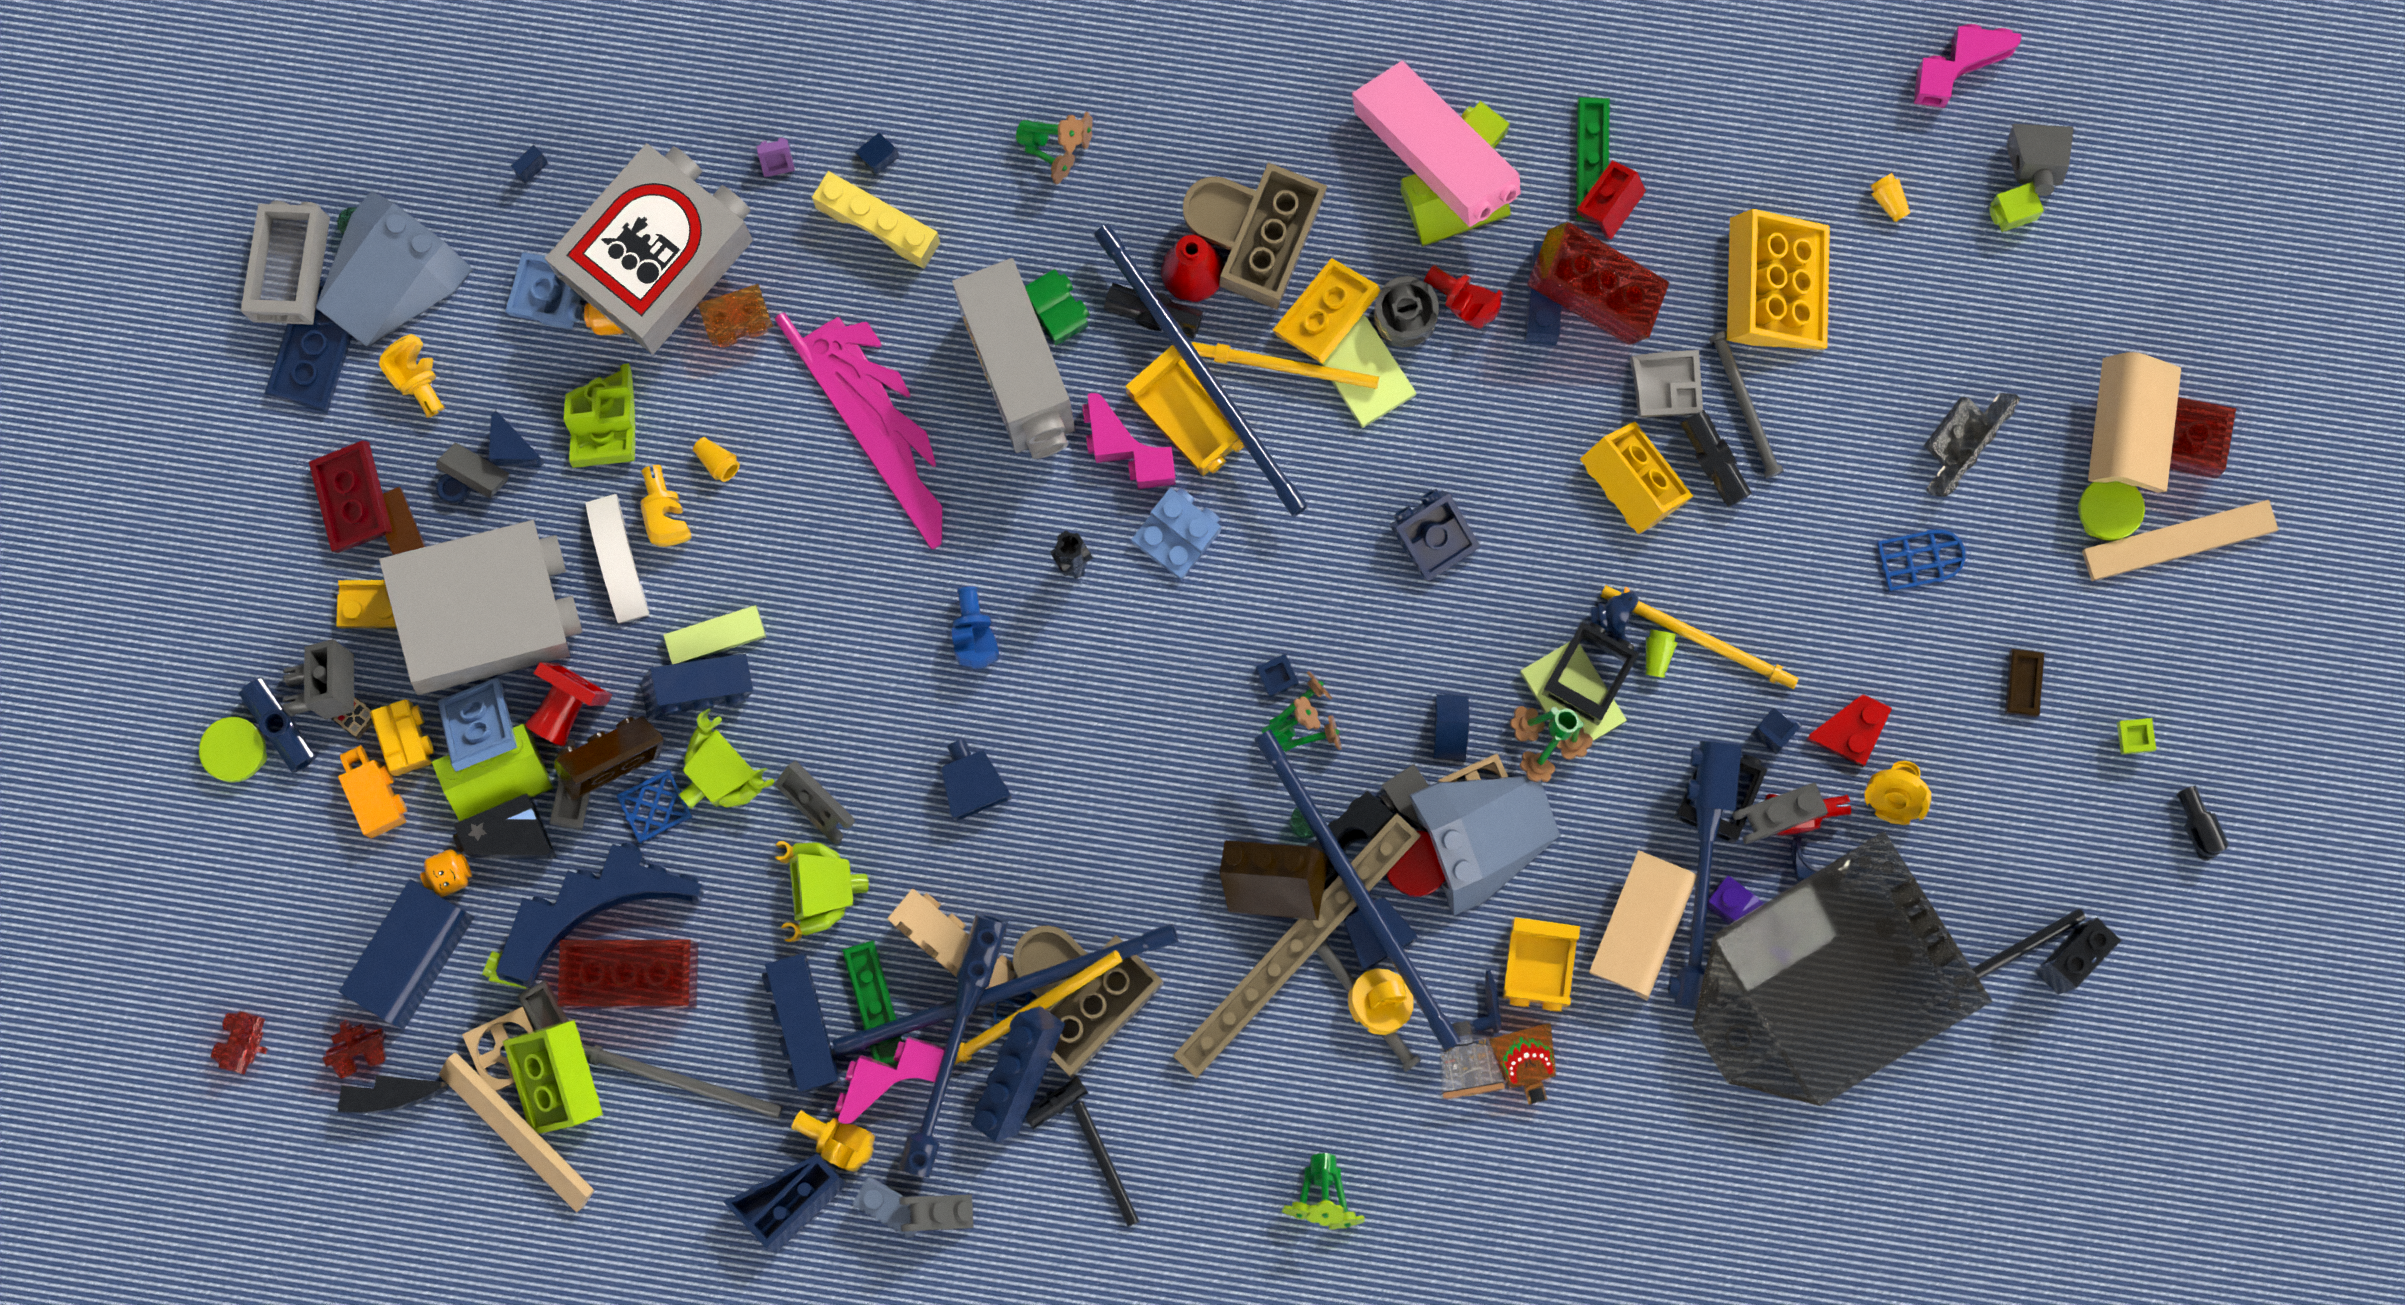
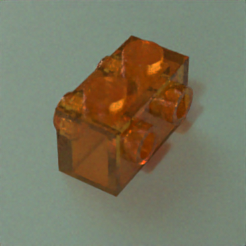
M759 284L698 303L709 340L713 347L718 345L720 348L728 347L737 343L738 338L747 335L758 337L767 333L768 328L774 327Z

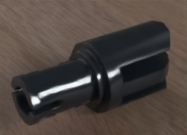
M2191 786L2179 791L2176 795L2188 818L2187 824L2184 827L2188 832L2198 857L2203 861H2209L2227 849L2229 845L2216 814L2210 811L2207 812L2197 786Z

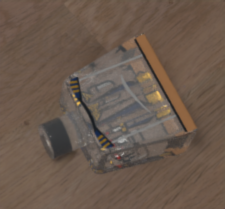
M1470 1021L1453 1023L1452 1026L1460 1037L1461 1042L1444 1051L1442 1046L1440 1047L1441 1101L1504 1090L1505 1083L1488 1038L1473 1040Z

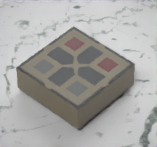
M354 696V712L333 717L331 720L359 740L373 723L370 715L372 709Z

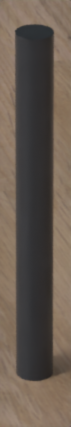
M2078 908L1966 971L1968 978L1972 983L2083 922L2086 920L2085 914Z
M1084 1101L1073 1105L1072 1109L1127 1227L1140 1222Z

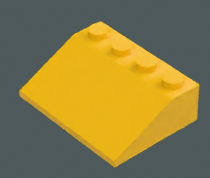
M1756 209L1730 217L1727 341L1751 346L1827 349L1829 225Z

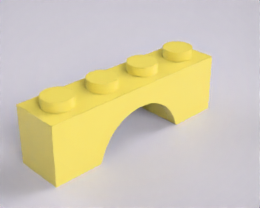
M830 171L826 173L812 196L815 207L819 211L843 224H853L868 231L886 243L898 255L925 269L940 244L937 231Z

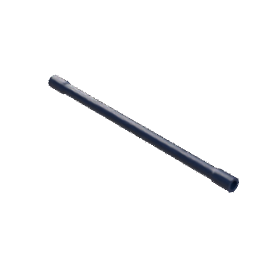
M1106 224L1094 233V237L1109 258L1118 266L1272 484L1284 506L1292 517L1302 513L1308 507V504L1293 483L1286 478L1131 259L1124 244L1112 227Z
M1270 729L1259 735L1254 741L1268 764L1277 773L1427 1018L1429 1026L1442 1048L1446 1051L1461 1042L1460 1037L1447 1016L1442 1013L1288 762L1286 754Z
M1171 923L1145 932L1143 935L989 987L985 989L974 1010L1073 977L1113 951H1117L1123 960L1146 951L1151 952L1178 943L1177 932ZM956 999L867 1030H859L833 1039L834 1050L837 1056L841 1058L865 1050L871 1045L953 1018L956 1015Z

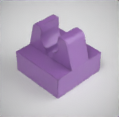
M778 138V141L772 143L763 141L760 145L756 146L764 178L795 171L787 139Z

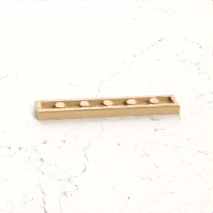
M2265 500L2086 548L2082 553L2091 581H2096L2271 534L2279 529L2270 501Z
M456 1052L448 1057L438 1075L576 1212L581 1210L593 1194L594 1189Z

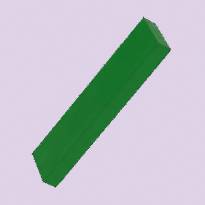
M1578 97L1576 209L1609 165L1610 98ZM1576 210V222H1591L1579 216Z
M872 940L842 949L864 1030L896 1020L875 941ZM900 1035L869 1046L872 1058L898 1067L899 1062L894 1061V1056L899 1042H903L902 1036Z

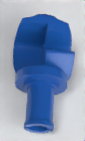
M967 586L957 589L961 617L952 623L951 633L955 657L960 666L982 669L999 660L998 645L989 627L991 625V617L980 614L978 588Z

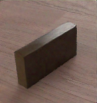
M2019 649L2010 650L2005 714L2035 718L2040 716L2045 652Z

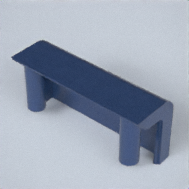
M409 879L338 992L388 1023L405 1029L475 917L414 880Z

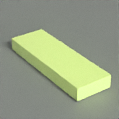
M756 605L663 635L672 664L691 662L766 638Z

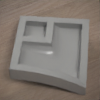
M1699 350L1650 353L1630 357L1638 418L1692 416L1703 411Z

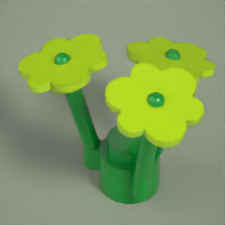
M1329 1153L1312 1155L1310 1157V1167L1304 1168V1183L1299 1202H1292V1206L1284 1205L1282 1213L1297 1219H1306L1311 1223H1319L1321 1226H1328L1330 1230L1344 1229L1364 1223V1215L1356 1216L1354 1211L1348 1212L1341 1181V1168H1337L1336 1156ZM1313 1180L1314 1185L1321 1186V1202H1318L1316 1205H1307L1310 1185ZM1333 1181L1339 1205L1329 1201V1186L1333 1184Z

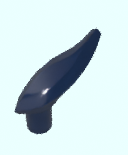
M1488 970L1485 976V1007L1488 1016L1473 1020L1477 1033L1493 1028L1495 1033H1499L1502 1025L1496 984L1491 970Z

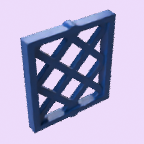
M670 769L616 795L626 815V820L630 823L639 843L693 817L687 804L678 795L682 791L679 789ZM662 779L659 788L650 786V784ZM666 779L671 780L675 788L674 793L663 790ZM641 789L638 798L628 796ZM646 789L657 792L653 803L643 800ZM661 794L672 797L669 808L658 805ZM626 799L636 802L633 814L628 812L624 804ZM676 799L681 800L685 809L684 813L673 810ZM641 804L651 807L648 819L637 815ZM656 809L667 812L663 823L652 820ZM671 814L681 817L668 824ZM635 819L646 823L642 834L637 831L634 824ZM651 824L661 827L647 834Z

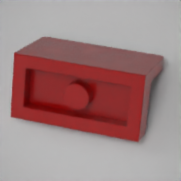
M1612 160L1576 210L1579 216L1599 225L1604 236L1611 240L1643 197L1646 189L1638 172Z

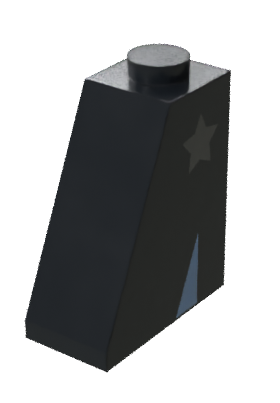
M527 793L454 824L457 833L453 834V839L459 852L464 851L466 855L472 858L553 859L556 857L534 799Z

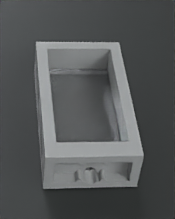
M272 201L271 204H258L241 305V312L252 322L313 325L330 217L318 204L302 202L301 205H289L282 201Z

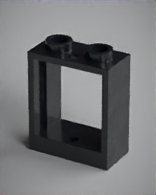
M1581 622L1546 684L1542 695L1598 726L1639 653L1634 651L1635 647L1628 641L1621 638L1614 640L1605 635L1606 630L1592 622H1589L1588 625ZM1581 639L1624 662L1601 705L1558 682Z
M1746 754L1741 757L1739 772L1751 776L1752 779L1739 810L1753 805L1768 769L1761 766V760ZM1697 767L1693 769L1690 777L1691 780H1696ZM1687 784L1674 819L1697 828L1696 808L1689 805L1691 799H1687ZM1747 817L1734 820L1733 824L1721 819L1717 837L1734 844L1740 837Z
M2093 918L2079 924L2034 972L2058 995L2076 989L2122 940L2099 918Z

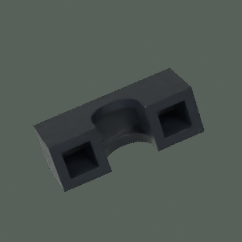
M1366 791L1361 797L1354 799L1348 810L1338 819L1329 823L1328 827L1345 853L1346 849L1356 841H1367L1370 843L1394 817V814L1369 791ZM1317 839L1307 845L1325 853ZM1330 860L1328 861L1325 890L1339 876Z

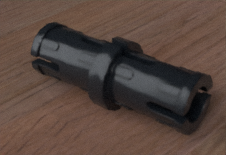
M1075 1076L1054 1092L1051 1090L1047 1092V1097L1029 1108L1025 1118L1032 1129L1035 1130L1056 1114H1063L1065 1108L1084 1095H1087L1088 1091L1078 1076Z

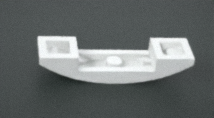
M617 494L586 502V510L595 549L618 624L650 616L631 553Z

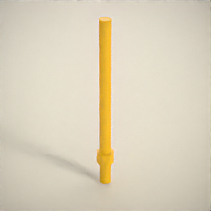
M1192 342L1200 356L1213 358L1214 362L1228 364L1229 361L1377 389L1379 385V376L1231 349L1230 345L1220 343L1217 346Z

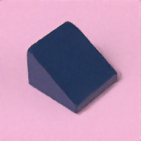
M877 133L855 151V154L875 176L899 157L898 150L880 133Z

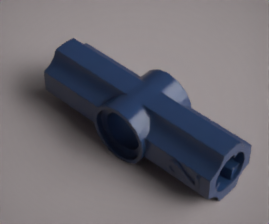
M259 678L245 685L238 693L258 722L261 732L269 738L290 771L295 773L312 764L317 756L297 729L294 719L285 713L284 708L265 680ZM278 718H283V728L279 732L273 733L271 730L272 723Z

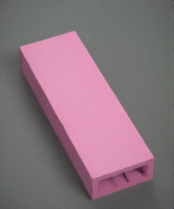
M1403 60L1352 93L1355 114L1469 227L1487 219L1492 212L1505 204L1513 202L1521 194L1519 173Z

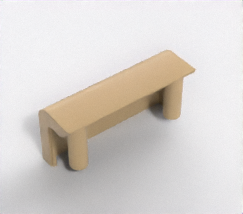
M2127 352L2103 358L2088 481L2103 483L2118 481L2130 486H2139L2156 493L2167 491L2181 367L2136 352Z
M1638 850L1589 973L1634 991L1637 996L1647 1001L1696 882L1697 875Z

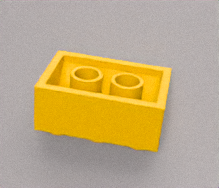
M1635 421L1604 436L1580 458L1588 474L1595 478L1605 491L1606 497L1617 506L1624 515L1627 524L1638 535L1655 526L1693 497L1689 489Z

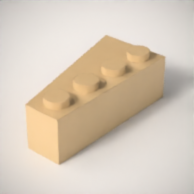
M912 888L887 919L900 932L957 977V971L969 936L963 930L966 925L952 913L947 917L938 910L941 904L928 893L922 896ZM1002 954L996 961L989 987L1018 978L1017 974L1013 972L1015 970L1013 963Z

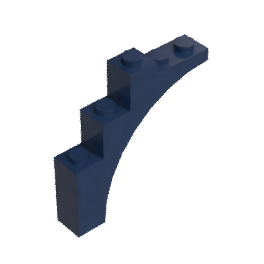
M622 843L621 846L612 844L599 880L596 879V875L585 870H578L577 873L567 871L555 907L551 906L552 903L540 897H533L532 900L522 898L496 973L500 980L531 989L541 966L555 947L576 927L595 915L622 904L648 899L679 900L700 905L704 893L702 884L698 883L699 880L687 874H680L679 877L667 874L665 868L649 864L648 868L644 867L646 863L644 853L640 852L641 849L628 843Z

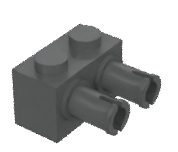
M334 639L305 646L304 664L284 668L283 673L285 675H283V678L288 687L292 688L296 685L304 684L303 693L283 698V702H285L283 708L288 716L292 717L296 714L312 710L326 720L354 712V654Z

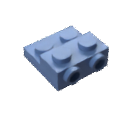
M522 252L505 312L510 316L537 320L544 325L572 329L574 322H578L582 317L581 296L555 275L544 259L546 256Z
M1170 487L1152 509L1149 518L1132 537L1131 542L1182 581L1221 532V526L1217 523L1220 518L1206 507L1202 511L1192 504L1195 499L1182 488H1179L1176 492Z

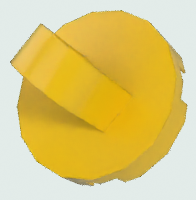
M1898 761L1893 764L1891 769L1881 770L1872 775L1864 792L1865 803L1867 806L1870 803L1876 809L1875 815L1893 824L1908 825L1911 820L1917 818L1920 821L1925 818L1931 805V791L1927 784L1920 779L1919 767L1910 761Z
M1376 968L1366 971L1354 982L1353 987L1348 993V1007L1352 1018L1357 1023L1360 1021L1363 1026L1367 1027L1368 1032L1387 1035L1396 1032L1409 1021L1413 1012V996L1400 975L1387 969Z

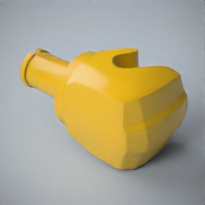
M408 334L396 340L385 349L380 356L379 366L397 390H400L403 395L414 394L425 416L430 418L445 408L431 387L432 381L436 378L432 370L433 358H422L417 365L416 361L423 343L420 338L413 334Z
M653 465L655 478H652L649 466L643 468L641 473L644 477L648 496L643 498L640 504L649 541L659 547H668L687 542L691 539V532L685 521L673 520L664 516L668 512L681 514L683 513V508L678 503V494L674 491H667L662 466Z
M800 1110L791 1126V1129L816 1141V1153L820 1154L824 1160L847 1171L857 1172L863 1164L868 1163L873 1155L875 1136L870 1131L859 1126L838 1122V1119L835 1117L830 1122L824 1123Z

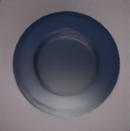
M445 473L439 478L436 491L440 499L446 504L459 505L469 497L470 487Z

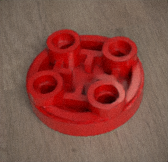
M1416 831L1421 836L1386 873L1389 884L1402 894L1421 897L1434 893L1442 886L1446 879L1429 833Z

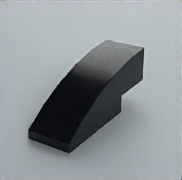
M376 1075L374 1088L341 1085L338 1112L373 1114L408 1108L442 1094L448 1090L449 1085L439 1081Z

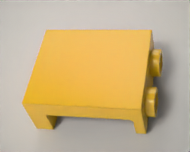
M1518 917L1512 920L1502 997L1510 999L1509 1005L1529 1007L1530 1002L1543 1004V1010L1562 1012V1007L1570 1006V992L1580 926Z

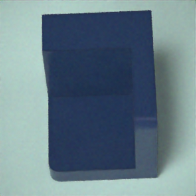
M1773 708L1751 734L1777 754L1802 724L1799 721L1793 724L1777 709Z

